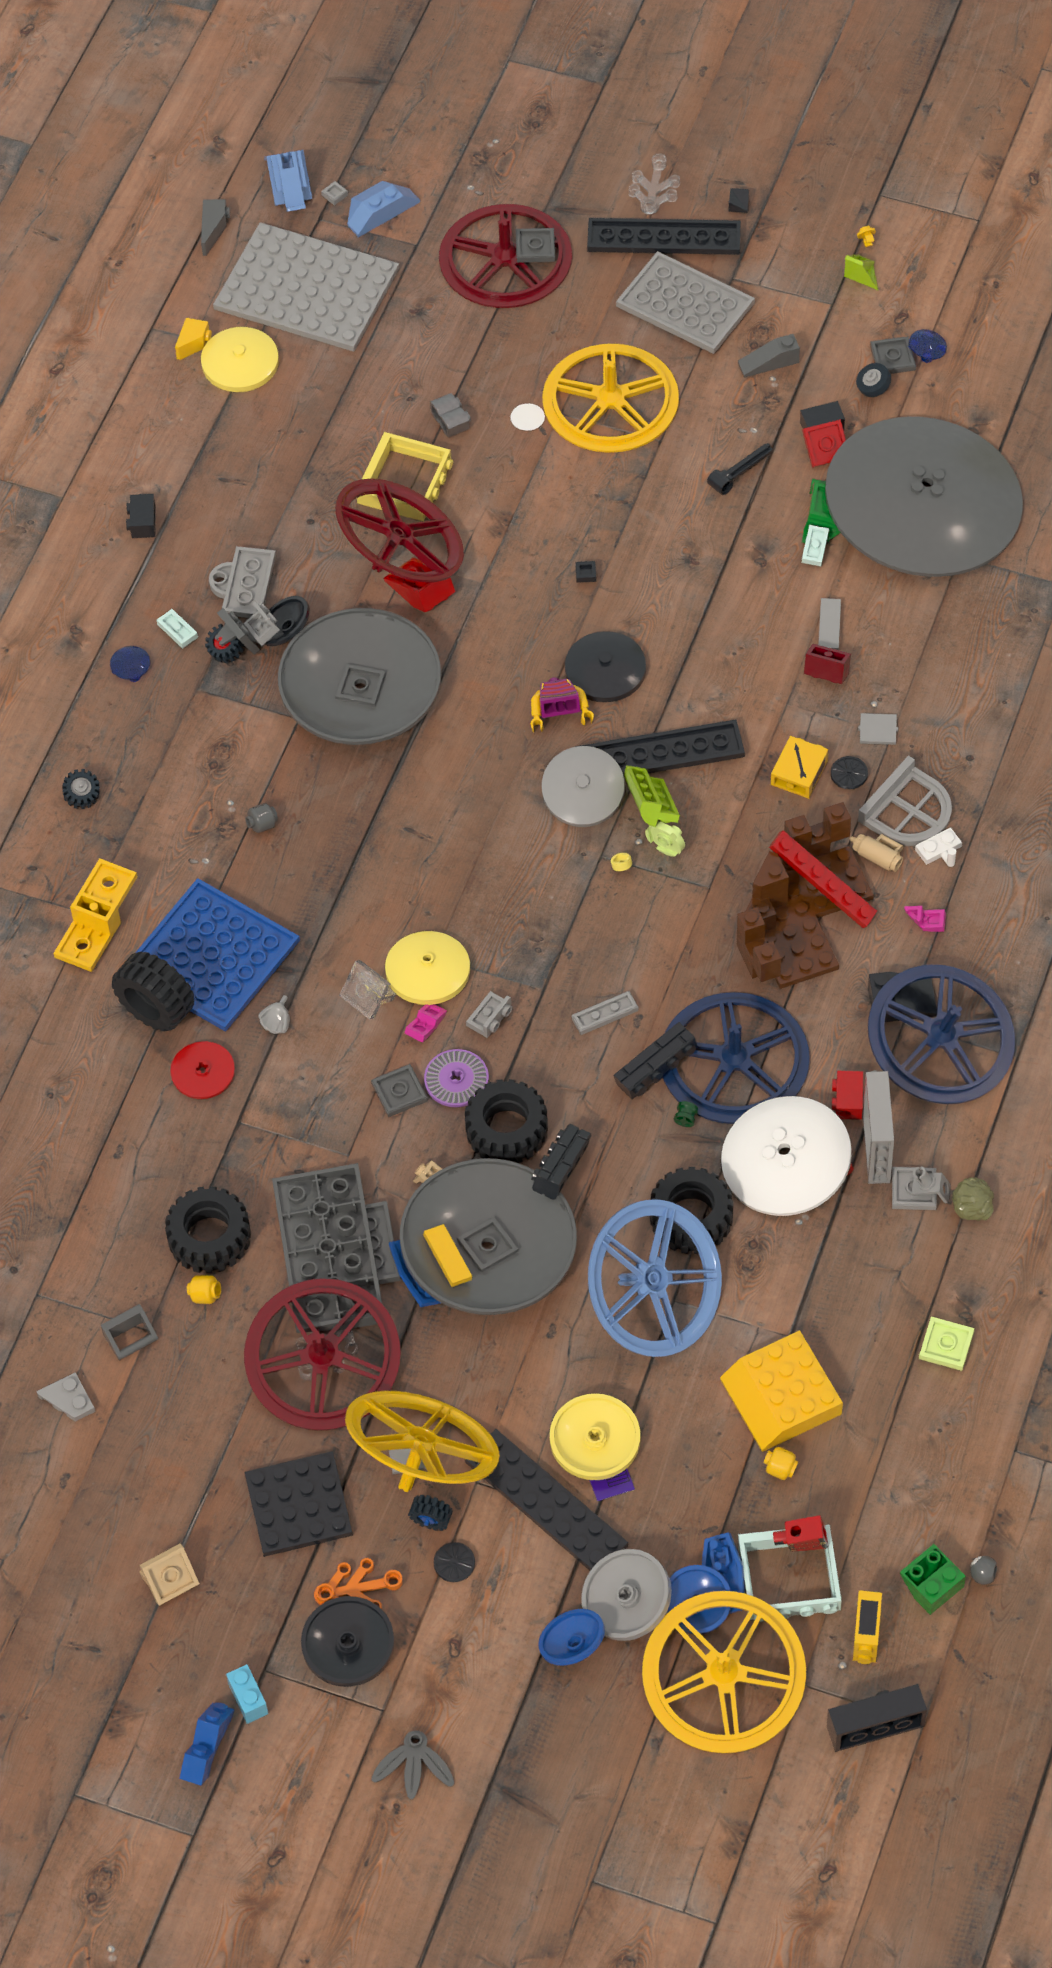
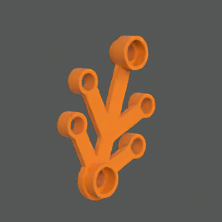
M364 1558L360 1561V1567L346 1586L337 1587L343 1578H348L351 1575V1566L343 1562L338 1565L337 1572L328 1584L323 1583L315 1589L314 1598L321 1605L331 1599L342 1596L360 1597L373 1602L382 1609V1604L379 1600H373L362 1592L382 1588L398 1590L403 1584L402 1575L397 1570H389L382 1579L360 1583L364 1576L371 1573L374 1569L373 1561L370 1558ZM365 1563L371 1564L369 1568L363 1567ZM342 1568L348 1569L346 1573L340 1572ZM393 1579L398 1581L394 1585H391L389 1582ZM324 1593L330 1594L328 1598H322Z

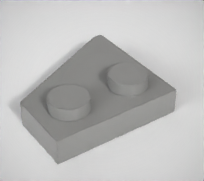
M76 1373L36 1391L41 1400H46L55 1409L66 1413L67 1417L75 1422L95 1412V1408Z

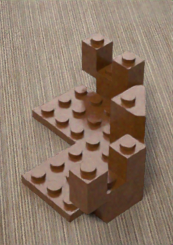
M844 802L824 808L823 822L809 826L805 815L785 821L784 831L866 902L873 900L874 895L850 846L830 852L832 842L850 837L851 817ZM769 851L753 882L752 899L747 909L737 914V947L752 979L758 977L760 982L775 978L779 988L782 989L839 970V963L817 918L841 911V909L781 859L777 853Z

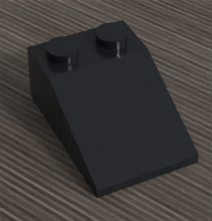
M882 972L869 974L868 991L871 1006L881 988L899 973ZM931 978L919 980L905 986L892 999V1001L928 1017H936L937 1015ZM893 1009V1010H895V1011H897V1012H899V1013H901V1014H903V1015H905V1016H907V1017H909V1018H911V1019H916V1018H913V1017H911V1016H909V1015H907V1014H904V1013H902V1012H900V1011H898V1010H896V1009ZM888 1014L885 1015V1022L900 1021Z

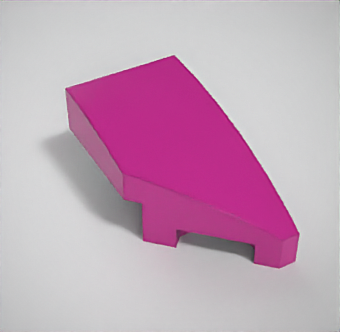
M904 906L907 915L923 931H945V909L924 910L922 906Z

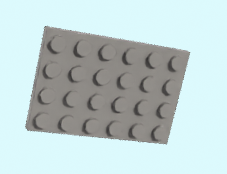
M658 251L616 301V307L713 354L755 304L754 297Z

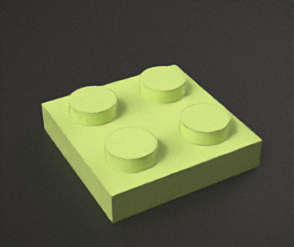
M931 1317L919 1359L962 1371L974 1334V1328Z

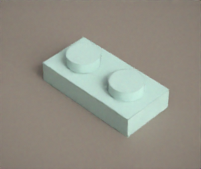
M809 525L801 563L821 566L829 533L828 528Z
M173 609L156 620L157 625L182 649L198 638L197 632Z

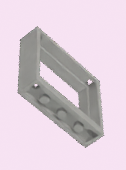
M877 1070L866 1072L863 1104L868 1184L890 1183L894 1148L888 1071L877 1072Z

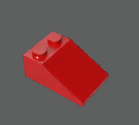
M414 557L399 567L414 572L432 571L422 561ZM390 573L383 578L411 606L425 613L432 610L441 601L447 600L450 595L456 592L451 577L439 582H417Z

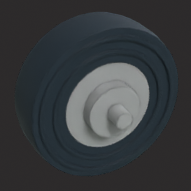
M871 363L860 370L856 378V384L863 395L877 397L889 388L891 374L883 364Z

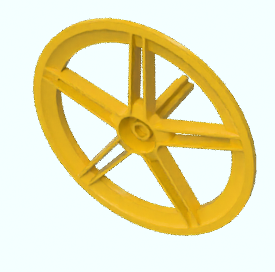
M599 344L570 354L551 371L545 382L542 396L544 412L553 429L570 443L596 452H623L650 443L669 427L676 415L679 403L678 386L669 368L651 353L623 344ZM607 354H611V361L607 360ZM615 354L640 360L651 367L657 375L619 385L617 384ZM603 355V384L601 386L563 379L566 372L577 363L594 356ZM664 387V404L659 414L650 424L625 400ZM560 391L597 401L580 422L573 426L562 415L557 405L556 393ZM599 408L600 410L597 412V414L588 422V424L582 430H580L589 420V418L593 415V413ZM622 408H625L642 425V427L635 420H633ZM608 409H614L636 430L634 433L616 437H604L587 433Z
M378 1391L356 1398L346 1411L345 1423L351 1437L373 1458L403 1473L398 1488L403 1489L404 1492H409L412 1489L415 1477L440 1483H470L489 1476L498 1464L499 1450L490 1433L466 1413L439 1400L408 1392ZM387 1407L409 1408L432 1414V1416L422 1427H419ZM370 1413L399 1434L365 1437L361 1429V1419L364 1415ZM438 1418H442L433 1431L429 1429ZM448 1421L465 1432L475 1442L477 1447L437 1436V1433ZM411 1449L406 1465L380 1452L385 1450ZM437 1452L479 1462L480 1464L473 1470L465 1473L446 1474ZM421 1460L428 1472L418 1470Z
M734 1591L708 1592L680 1603L669 1611L655 1627L644 1653L642 1667L643 1686L654 1715L668 1732L677 1739L694 1748L712 1753L742 1752L766 1743L781 1732L793 1718L805 1689V1656L799 1638L790 1623L768 1603L754 1596ZM716 1607H733L748 1611L747 1616L723 1653L718 1652L686 1618L702 1610ZM752 1614L757 1615L739 1651L734 1650L733 1647ZM760 1619H763L775 1630L784 1644L789 1659L790 1676L740 1664L739 1659ZM681 1622L710 1650L707 1655L701 1651L679 1626ZM676 1628L707 1663V1669L662 1691L659 1681L660 1656L668 1637ZM747 1672L787 1680L789 1683L787 1685L747 1678ZM702 1677L704 1683L665 1699L664 1695ZM736 1682L787 1690L779 1707L765 1722L749 1731L739 1733L734 1688ZM708 1686H718L725 1735L706 1733L690 1726L677 1716L669 1706V1703ZM729 1693L731 1695L734 1724L733 1735H730L724 1698V1694Z

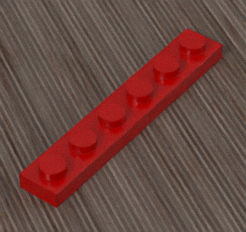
M784 830L779 832L769 848L862 928L867 927L877 910Z

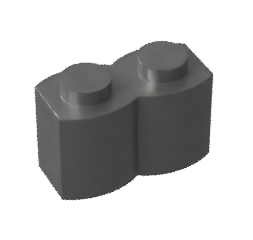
M450 393L430 402V411L448 438L469 429L470 415L462 409L458 397L455 398Z

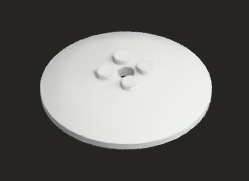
M787 1096L770 1099L752 1107L734 1123L723 1144L721 1163L728 1187L743 1204L764 1214L789 1216L812 1210L835 1194L848 1174L852 1149L845 1125L830 1108L809 1098ZM784 1147L790 1148L788 1154H779L780 1149Z

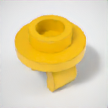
M865 226L857 233L858 239H863L865 247L873 246V235L876 233L875 228Z

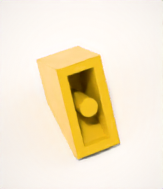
M191 318L185 319L175 345L178 360L203 350L212 335L207 321Z

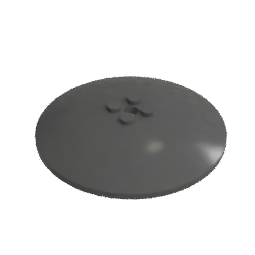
M372 608L341 610L311 622L290 641L282 655L278 670L280 696L291 717L301 727L317 737L348 745L382 742L406 732L416 725L431 709L441 684L439 656L435 646L425 632L400 615ZM359 683H363L366 685L364 688L361 689L355 687Z
M473 1159L450 1165L424 1181L411 1196L404 1209L400 1225V1247L404 1262L413 1279L424 1291L437 1301L454 1309L473 1314L497 1315L527 1308L548 1296L562 1282L573 1262L577 1230L575 1219L567 1200L561 1192L555 1200H552L544 1194L533 1191L534 1181L531 1178L535 1170L519 1163L501 1159ZM442 1224L445 1225L472 1275L471 1281L451 1287L423 1236L425 1230ZM491 1242L494 1246L491 1249H485L482 1244Z

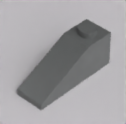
M226 199L203 200L201 232L203 256H207L227 227V218H230V207L226 206Z
M794 334L775 338L738 360V365L744 378L799 363L800 347Z

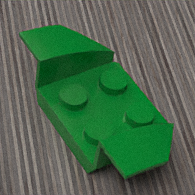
M812 479L809 493L812 495L808 519L803 530L802 543L806 542L809 525L828 528V542L841 532L833 522L828 510L825 481Z

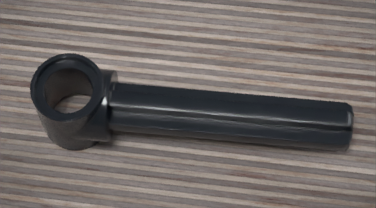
M769 443L762 445L727 471L714 470L709 475L707 484L721 495H726L732 489L734 479L773 452Z

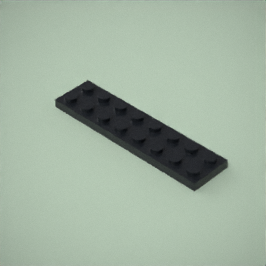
M589 218L587 252L656 253L658 251L671 254L740 255L741 221Z
M736 719L580 745L595 747L608 753L620 766L623 777H625L626 765L646 768L648 773L745 757Z
M495 1429L490 1434L497 1444L499 1461L495 1470L483 1479L589 1571L605 1556L628 1547V1542L500 1431ZM465 1459V1463L472 1469L480 1464L479 1462Z

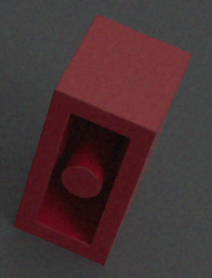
M812 644L805 656L804 674L813 678L828 680L832 683L843 684L849 675L851 654Z

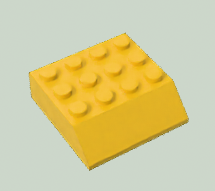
M800 1330L741 1357L720 1377L722 1384L762 1452L842 1415L843 1402Z

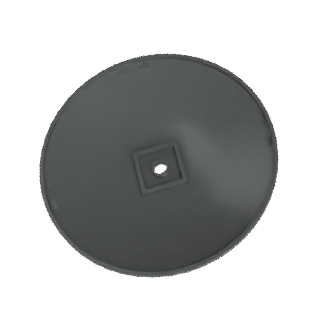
M898 417L873 423L849 437L837 450L829 465L825 481V495L829 513L846 540L871 560L890 569L917 576H953L988 564L997 558L1013 540L1023 511L1020 484L1014 470L1005 457L991 443L971 430L935 418ZM922 483H929L931 487H925Z

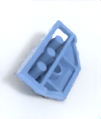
M381 181L351 199L347 225L360 237L420 203V199L409 188Z

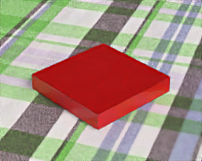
M841 419L802 429L812 468L830 464L837 450L846 441Z

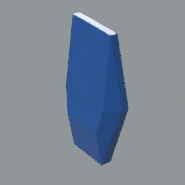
M400 1240L389 1242L398 1273L419 1306L425 1307L440 1304L441 1302L430 1296L413 1279L404 1262Z
M727 1532L706 1538L704 1540L702 1565L719 1572L727 1581L731 1591L745 1594L743 1564L731 1533ZM731 1607L729 1614L742 1611V1609Z

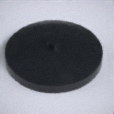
M595 632L582 637L572 645L565 659L566 679H570L573 685L583 689L588 700L596 702H615L630 696L641 686L646 674V660L640 646L631 638L616 632Z
M353 1596L334 1598L316 1608L305 1622L301 1635L302 1653L309 1669L324 1682L341 1687L358 1686L376 1678L388 1665L394 1650L393 1628L385 1612L373 1602Z

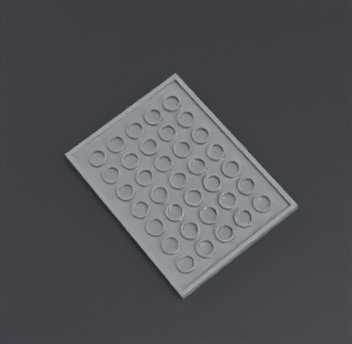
M260 222L215 300L213 307L217 311L354 352L399 270V263Z

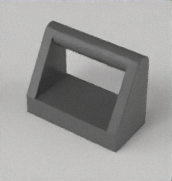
M140 1304L101 1324L103 1336L119 1361L158 1340ZM143 1323L149 1335L119 1350L113 1338Z

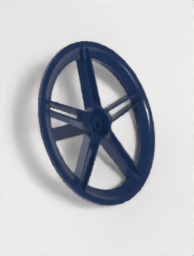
M922 965L907 969L895 975L881 988L869 1012L868 1038L877 1063L883 1071H888L889 1078L897 1086L919 1099L940 1104H958L975 1100L995 1088L1011 1065L1015 1051V1032L1010 1014L992 988L978 977L964 970L946 965ZM929 978H940L937 1015L934 1019L892 1001L893 997L901 989L913 982ZM944 979H948L947 1012L942 1011ZM953 981L961 983L979 994L989 1005L996 1018L957 1022L961 1016L962 1008L952 1005ZM893 1009H896V1010H898V1011H900V1012H902V1013H904V1014H907V1015H909V1016H911V1017H913V1018H916V1019L922 1021L923 1024H921V1023H919V1022H917V1021H915V1020H913V1019H911V1018H909V1017H907V1016H905V1015H903V1014H901V1013H899V1012H897V1011H895V1010H893ZM886 1014L927 1034V1038L902 1065L893 1056L886 1040L884 1028ZM998 1024V1026L964 1031L963 1029L964 1027ZM1000 1031L1001 1041L998 1057L992 1068L980 1078L957 1038ZM927 1044L931 1049L906 1071L904 1068ZM937 1048H943L967 1084L955 1087L937 1086L924 1082L911 1075V1073ZM953 1050H956V1052L958 1053L965 1067L972 1076L974 1082L972 1081V1079L970 1078V1076L968 1075V1073L966 1072V1070L954 1054Z
M739 992L707 996L684 1008L667 1027L665 1033L678 1022L686 1027L691 1020L701 1013L720 1007L725 1043L723 1045L696 1042V1049L713 1051V1053L695 1050L690 1055V1057L720 1062L702 1097H699L687 1087L681 1079L677 1068L669 1069L663 1074V1080L678 1102L687 1101L695 1104L698 1107L697 1115L719 1123L734 1124L745 1112L764 1101L778 1097L797 1096L807 1078L810 1055L806 1036L802 1028L790 1013L766 998ZM726 1005L729 1007L732 1022L729 1028V1036L724 1010ZM732 1005L748 1006L761 1010L776 1019L783 1027L743 1043L741 1042L742 1027L740 1024L736 1025ZM780 1035H783V1036H781V1037H779V1038H777V1039H774V1040H772V1041H770V1042H768V1043H765V1044H763V1045H761V1046H759V1047H757V1048H754L755 1045H758V1044H760V1043H763V1042H765V1041H768V1040H770V1039H773V1038H775V1037H778V1036H780ZM791 1039L794 1048V1065L789 1078L780 1087L750 1057ZM752 1068L762 1079H764L776 1091V1093L773 1090H771L767 1085H765L760 1079H758L754 1074H752L749 1071V1069ZM734 1071H741L770 1096L763 1101L746 1106H724L714 1103ZM725 1072L726 1074L709 1101H707L706 1098L720 1073Z

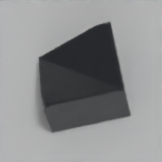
M730 188L729 212L748 213L749 190Z

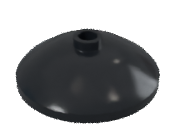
M287 597L269 609L276 618L277 622L275 624L280 630L264 645H283L291 641L305 627L309 618L310 607L303 597Z

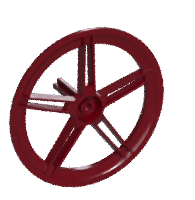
M517 204L491 205L463 216L447 231L439 251L440 269L449 286L471 302L494 308L521 307L545 298L561 285L570 270L572 262L571 243L562 226L551 216L540 210ZM500 214V221H498V243L494 244L459 236L474 222L485 217ZM504 214H508L507 219L504 218ZM511 214L531 218L546 228H554L555 247L558 246V259L551 273L542 281L536 277L524 262H517L516 243L512 242ZM453 248L491 257V259L469 283L459 274L452 258ZM519 265L536 285H534L516 266ZM492 266H494L493 269L478 283V281L486 274V272ZM502 267H509L529 287L525 290L510 293H498L481 289Z
M361 479L346 485L338 495L335 511L339 526L356 550L373 563V570H377V572L385 570L411 581L439 582L450 578L460 568L464 558V548L457 529L441 509L416 491L387 480ZM377 494L386 520L350 508L349 505L360 496ZM393 498L413 506L431 521L403 522ZM350 521L386 535V542L378 556L359 540L351 527ZM441 533L448 550L446 563L444 564L415 537ZM399 545H402L432 571H409L390 564L389 561Z
M312 1279L299 1282L274 1295L255 1316L247 1333L244 1348L246 1375L257 1399L278 1419L295 1427L308 1430H333L346 1427L345 1416L348 1407L334 1412L323 1413L328 1368L336 1366L375 1380V1384L368 1393L391 1391L398 1374L401 1356L398 1332L387 1309L365 1289L337 1279ZM322 1293L340 1295L357 1303L324 1336V1333L319 1334V1330H316L296 1299ZM289 1303H294L313 1333L310 1335L306 1334ZM362 1306L363 1309L344 1332L337 1337L335 1333ZM283 1307H286L305 1339L307 1346L305 1349L260 1361V1345L264 1332L272 1318ZM367 1311L374 1318L382 1333L384 1341L382 1368L338 1350L339 1344ZM300 1356L301 1359L300 1361L261 1369V1366ZM345 1358L379 1372L380 1375L377 1376L343 1364L342 1361ZM308 1364L312 1365L310 1412L292 1407L281 1400L271 1390L263 1375ZM317 1375H323L319 1413H314Z

